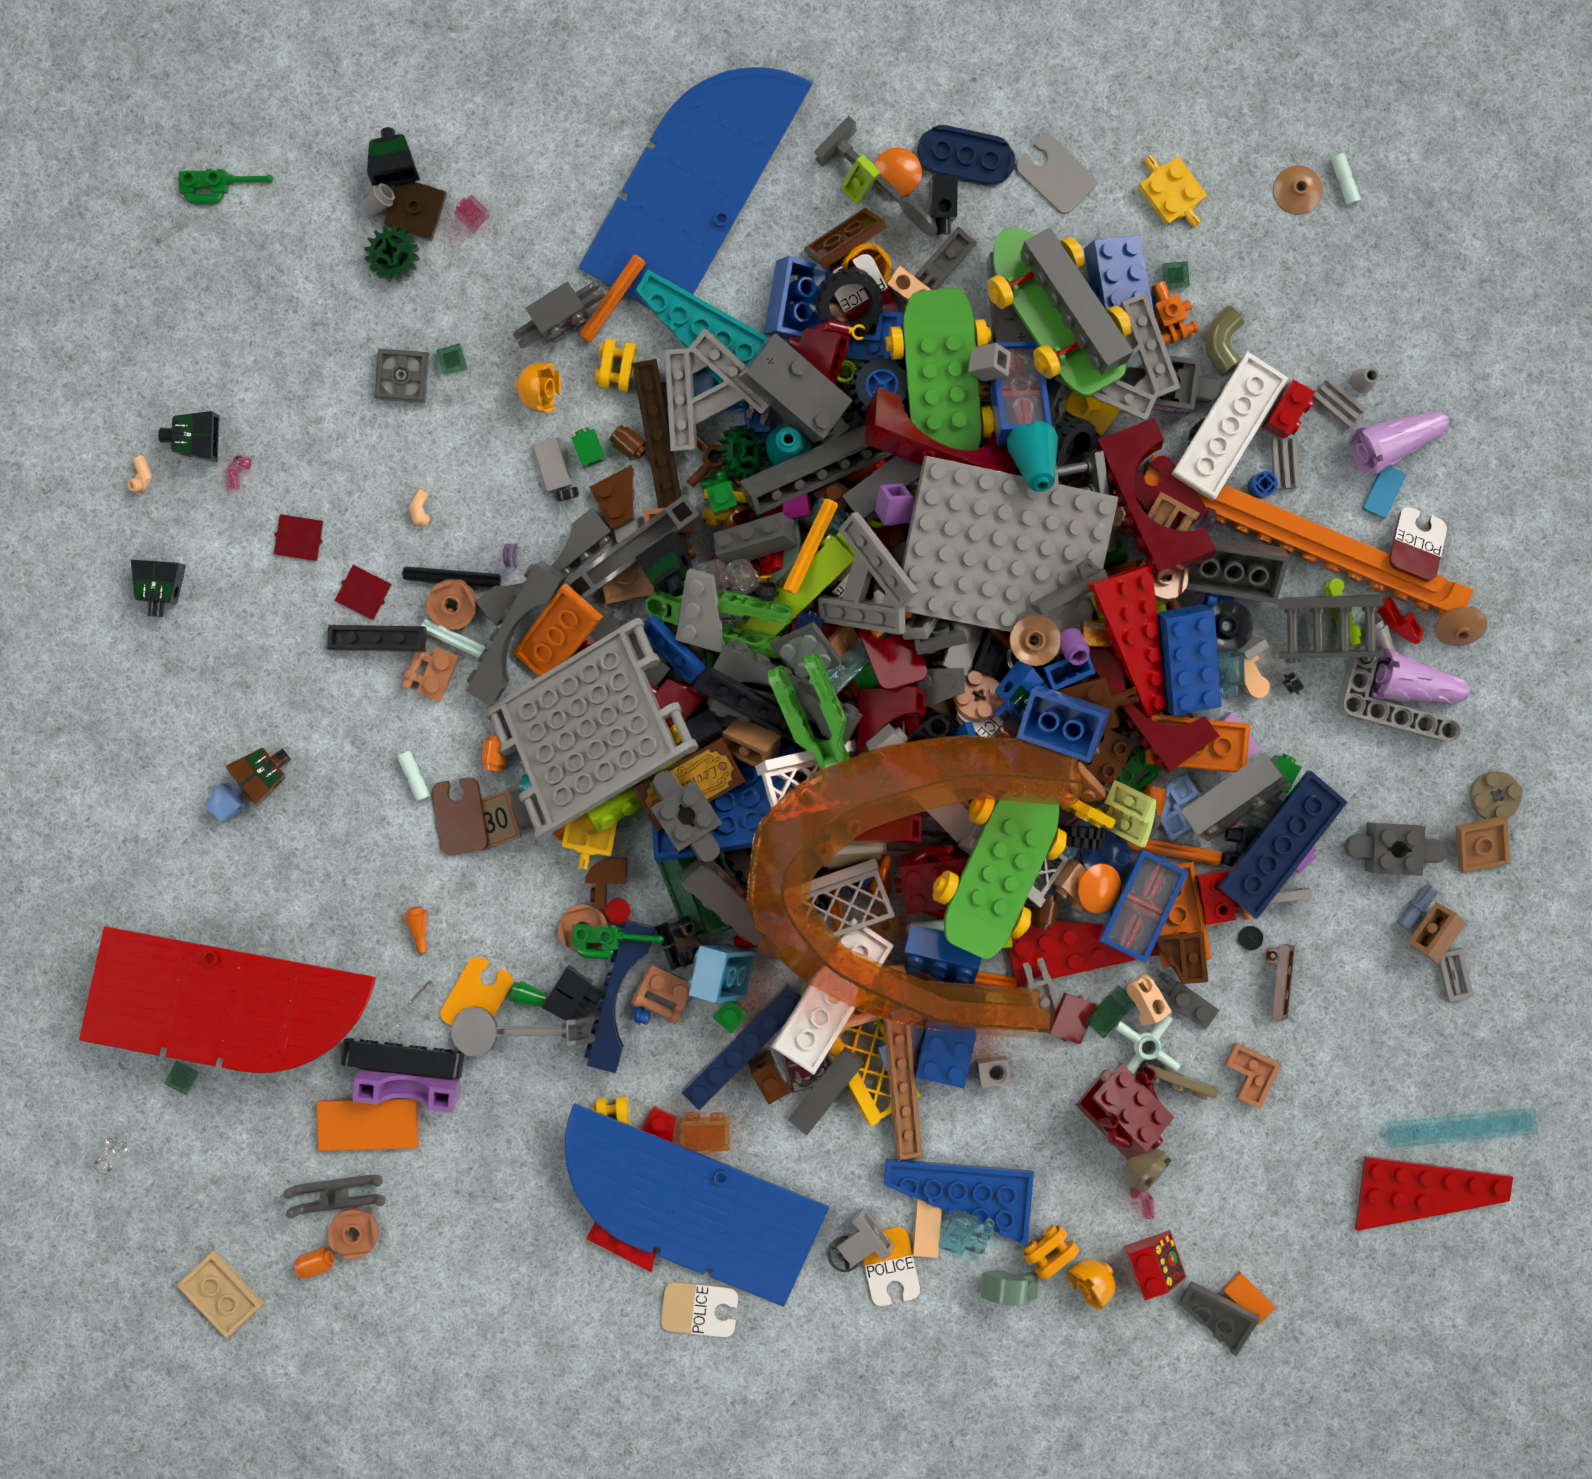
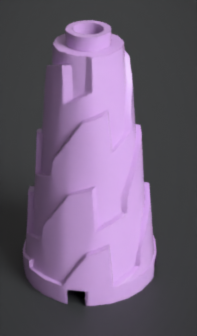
M1431 410L1422 414L1400 419L1395 418L1371 426L1354 429L1349 435V443L1354 441L1357 451L1350 450L1357 468L1363 474L1369 473L1368 476L1380 473L1388 466L1404 458V456L1416 451L1422 445L1442 436L1449 426L1448 416L1445 413Z
M1384 649V656L1378 657L1373 677L1374 687H1371L1369 692L1372 697L1382 700L1392 699L1407 702L1414 700L1429 703L1436 701L1453 704V702L1460 703L1468 698L1470 686L1459 676L1436 670V667L1417 662L1415 659L1401 655L1397 651Z

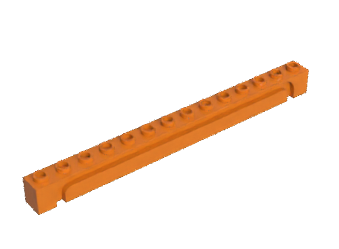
M1156 455L1149 458L1143 472L1145 481L1150 486L1158 485L1161 480L1160 473L1149 464L1158 457ZM1225 484L1214 501L1194 490L1206 506L1205 514L1212 516L1211 521L1221 525H1225V522L1231 524L1236 532L1245 535L1250 532L1257 535L1256 539L1265 544L1276 543L1280 545L1279 547H1284L1287 553L1293 554L1295 551L1302 554L1301 558L1307 562H1321L1325 564L1324 568L1331 572L1338 573L1340 570L1347 573V578L1352 581L1361 582L1363 580L1371 583L1370 588L1379 592H1384V590L1392 592V597L1397 600L1406 602L1408 599L1416 602L1415 607L1424 611H1429L1430 609L1439 612L1438 617L1452 609L1467 607L1474 591L1457 582L1448 581L1445 577L1438 574L1432 581L1426 582L1395 570L1389 564L1390 554Z

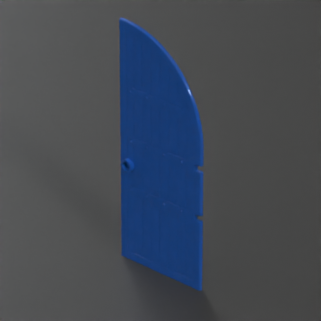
M746 67L716 74L685 92L669 108L650 139L652 143L657 145L655 150L653 151L648 147L644 149L621 190L629 196L626 201L617 197L578 268L612 287L632 256L638 255L646 264L624 295L650 309L636 294V289L647 270L694 294L813 82L799 75L779 69Z
M574 1103L570 1111L565 1133L567 1171L573 1189L581 1204L603 1229L622 1242L650 1254L654 1247L660 1248L658 1257L703 1275L706 1269L710 1268L713 1270L711 1278L783 1307L785 1306L829 1210L828 1205Z

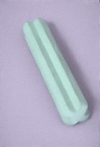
M425 619L421 625L427 627V634L477 658L480 657L484 649H489L442 625L439 626L429 619Z

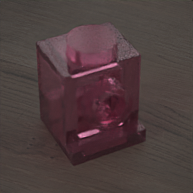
M472 194L468 198H463L456 206L457 210L454 212L455 217L473 234L490 217L487 209Z

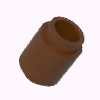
M620 425L610 436L609 440L613 443L612 446L630 461L635 458L639 460L647 451L645 447L646 441L629 427L625 428L623 425Z
M1045 894L1043 898L1046 900L1041 908L1032 907L1031 921L1035 922L1034 927L1049 930L1050 925L1055 926L1059 902H1056L1057 895Z

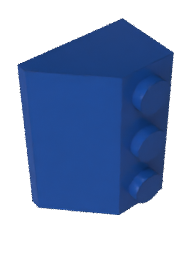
M791 256L776 260L764 334L772 336L776 333L785 340H789L792 336L801 338L805 329H813L816 324L822 323L815 308V302H817L815 296L816 292L821 288L819 286L823 280L826 281L829 272L833 269L828 267L823 269L818 264Z
M1037 685L1031 689L1017 738L1091 763L1104 733L1111 709Z

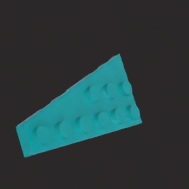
M647 270L636 289V294L686 348H689L700 333L707 329L747 365L763 342L769 338L650 270ZM709 366L705 368L719 384L724 382ZM744 399L737 404L742 408L746 400Z

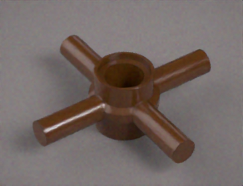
M697 432V447L704 453V464L686 480L692 488L710 471L723 470L725 465L724 461L719 463L710 462L712 455H722V453L717 451V448L722 446L709 445ZM736 476L729 477L738 488L741 487L740 481L742 480H737Z

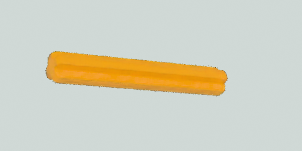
M831 499L823 501L783 586V589L789 593L796 594L835 514L838 504Z

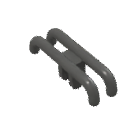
M373 1174L305 1183L289 1187L283 1193L286 1199L305 1193L323 1192L320 1194L319 1202L293 1206L287 1210L286 1216L292 1219L305 1213L371 1204L383 1206L386 1199L381 1194L349 1197L348 1195L349 1187L364 1185L379 1187L383 1183V1178L380 1175Z

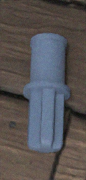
M1426 884L1413 902L1409 901L1410 906L1397 922L1405 929L1411 931V928L1421 915L1427 913L1425 910L1437 896L1438 891L1431 885Z

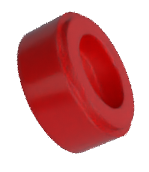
M616 898L607 904L605 913L611 922L619 924L629 918L631 908L626 900Z

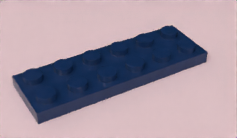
M1307 770L1221 880L1217 888L1252 918L1258 919L1348 802L1315 773Z

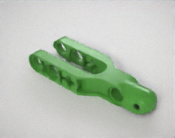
M728 591L717 593L718 612L740 617L744 615L763 619L764 622L769 620L780 623L791 622L793 608L787 604L763 601L756 597ZM654 592L646 600V610L650 616L659 614L656 616L661 621L678 626L683 595L673 597L670 593ZM722 625V639L725 641V645L731 640H738L745 643L748 649L756 654L762 653L767 657L780 658L771 647L772 641L780 637Z
M813 653L803 658L810 676L809 682L811 685H814L820 699L819 706L832 734L829 740H821L814 737L785 668L778 666L768 670L770 685L795 742L814 754L832 796L840 802H851L859 793V784L853 772L851 759L842 740L847 719L820 656L817 653Z

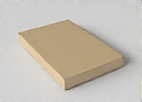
M215 1250L211 1251L176 1284L181 1292L226 1339L264 1304Z

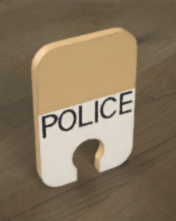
M671 1282L664 1291L662 1326L666 1331L729 1337L735 1330L736 1319H718L715 1315V1308L719 1304H727L729 1307L737 1308L738 1294L736 1290L730 1287Z

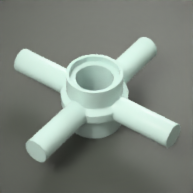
M1168 1015L1157 1023L1151 1033L1139 1035L1121 1021H1118L1114 1029L1134 1042L1136 1054L1126 1066L1132 1074L1135 1073L1143 1060L1154 1058L1174 1072L1179 1069L1180 1064L1161 1051L1159 1038L1173 1020ZM1152 1041V1049L1148 1052H1143V1043Z

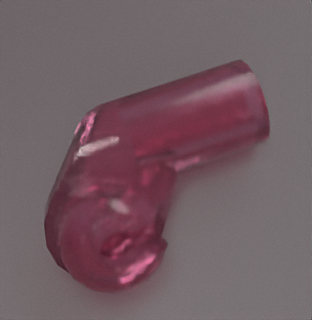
M237 455L228 465L227 489H240L239 474L243 469L251 468L250 457Z
M1130 1186L1129 1192L1131 1197L1134 1199L1139 1197L1141 1200L1143 1217L1145 1219L1154 1218V1199L1149 1191L1146 1189L1142 1195L1136 1188L1132 1189Z

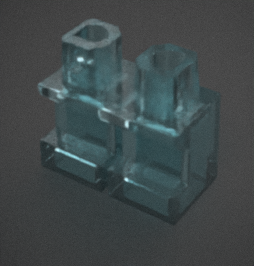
M1217 648L1221 697L1223 699L1239 697L1238 685L1245 684L1244 655L1235 650L1225 651Z

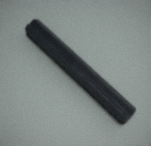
M408 566L403 568V579L409 581L439 583L447 579H460L471 586H501V575L495 573Z

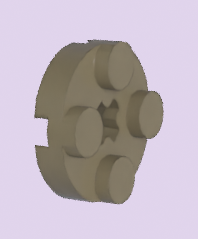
M1500 771L1487 772L1478 776L1472 783L1469 792L1474 811L1485 819L1505 816L1508 819L1517 811L1523 793L1521 786L1518 785L1512 776ZM1499 790L1500 800L1492 802L1493 797L1490 795V792Z

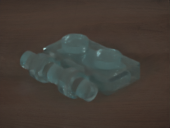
M954 1209L941 1237L939 1248L961 1256L965 1250L971 1251L970 1255L973 1258H979L980 1254H983L987 1247V1240L991 1239L994 1233L993 1227L995 1223L991 1219H986L985 1223L979 1225L977 1224V1216Z

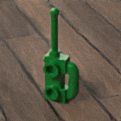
M223 169L179 171V193L184 195L186 201L190 204H217L221 202L224 194H228V185L240 182L271 183L273 177L269 174L266 176H232ZM196 189H211L212 194H196Z
M1138 746L1135 749L1136 752L1129 755V759L1126 761L1117 781L1141 792L1146 788V784L1149 785L1157 777L1159 769L1154 764H1144L1146 750ZM1146 768L1148 772L1136 783L1133 778Z
M578 923L573 925L571 946H576V951L581 957L604 960L610 958L614 954V950L619 949L620 941L633 940L658 942V944L664 942V938L661 935L625 934L624 931H620L621 928H616V925L606 927V924L590 926V924ZM589 943L602 944V949H591L587 947Z

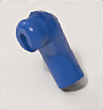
M632 1005L634 1021L639 1025L641 1023L647 1025L651 1019L650 1012L644 1011V1007L640 1006L638 1008Z

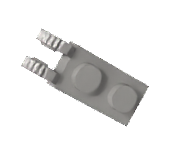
M1043 958L1037 959V965L1042 976L1033 978L1032 969L1028 962L1022 965L1027 978L1026 985L1038 1025L1042 1026L1052 1022L1059 1004L1051 976L1047 972Z

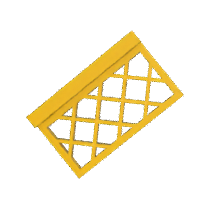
M880 1019L875 1020L876 1026L873 1034L861 1031L862 1024L857 1026V1030L852 1027L841 1030L840 1034L846 1030L856 1032L852 1046L843 1044L838 1035L828 1051L833 1061L844 1047L851 1049L853 1053L858 1051L867 1054L864 1068L859 1069L862 1071L861 1077L857 1072L847 1084V1088L866 1123L871 1127L879 1123L880 1119L892 1113L890 1094L879 1091L883 1077L889 1079V1076L884 1074L885 1067L883 1063L880 1073L867 1070L871 1055L881 1058L879 1054L872 1053L876 1038L885 1041L884 1026ZM878 1030L883 1037L877 1036ZM859 1034L872 1037L868 1051L856 1048ZM866 1073L879 1076L875 1090L866 1088L864 1084ZM916 1088L917 1098H918V1097H920L921 1095H920V1093L918 1092V1090H917V1088ZM869 1092H873V1093H874L873 1099H872V1097H871V1095H870ZM878 1094L890 1097L888 1108L879 1112L875 1105Z

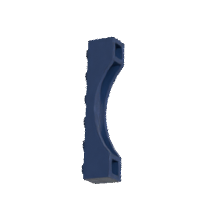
M629 919L626 920L625 925L620 924L619 926L621 928L620 931H624L625 934L654 936L656 929L655 926ZM624 940L620 941L619 949L614 950L610 962L614 963L612 972H607L604 986L608 987L606 996L601 995L597 1010L601 1011L599 1020L595 1019L591 1034L595 1035V1041L593 1044L588 1043L584 1058H588L587 1066L612 1073L617 1072L624 1047L616 1023L618 991L630 968L639 959L648 954L652 942Z
M786 983L752 1021L683 1087L682 1094L700 1110L785 1025L800 1001L801 996Z

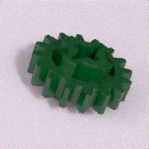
M383 226V233L381 234L375 230L376 238L368 237L367 239L371 246L364 247V250L370 254L365 257L367 263H372L369 269L372 272L377 271L376 275L380 279L385 275L388 282H391L393 276L398 281H401L402 274L410 277L408 270L410 268L416 270L417 267L413 262L420 260V257L415 254V252L419 251V247L417 244H413L415 242L413 236H408V232L405 229H402L399 233L397 226H393L392 231ZM394 239H399V240L403 241L405 244H404V245H403V243L397 244V243L394 241ZM390 245H391L392 248L396 251V252L393 253V256H394V257H393V261H392L391 258L388 256V255L391 254V252H390V250H391ZM379 263H387L390 266V269H386L380 266Z
M747 425L732 426L730 430L724 431L725 437L719 438L722 447L717 448V451L722 453V457L718 459L719 462L724 461L725 463L723 470H730L729 477L736 476L737 480L746 479L760 473L759 467L765 465L761 460L762 457H766V453L761 450L765 444L759 443L761 435H754L755 429L748 428Z

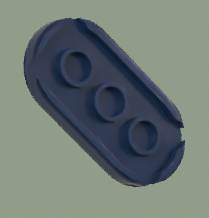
M937 125L926 131L921 136L917 148L919 161L929 173L933 175H958L959 181L982 186H996L1003 183L1010 177L1015 166V154L1005 139L948 125Z

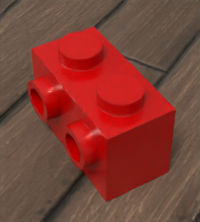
M1294 379L1291 380L1283 388L1262 428L1282 439L1291 434L1294 435L1301 426L1302 422L1299 421L1303 412L1307 413L1314 402L1311 398L1315 391Z
M1226 870L1196 874L1204 923L1206 925L1237 920L1238 905L1217 888L1218 884L1228 873Z

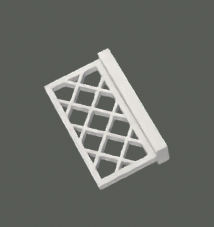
M852 740L848 741L845 747L851 759L855 775V772H857V762L854 755L856 744ZM809 751L766 760L755 766L758 776L762 775L775 823L851 805L853 800L851 802H840L835 799L834 803L830 804L822 799L829 786L826 780L815 774L819 765L814 754ZM800 770L808 776L803 786L792 779L796 771ZM778 776L786 781L781 791L773 787L771 777ZM812 779L823 785L818 795L807 789ZM789 784L800 790L796 801L785 795ZM804 793L815 800L811 809H807L799 804ZM782 799L793 806L790 813L783 816L779 808Z

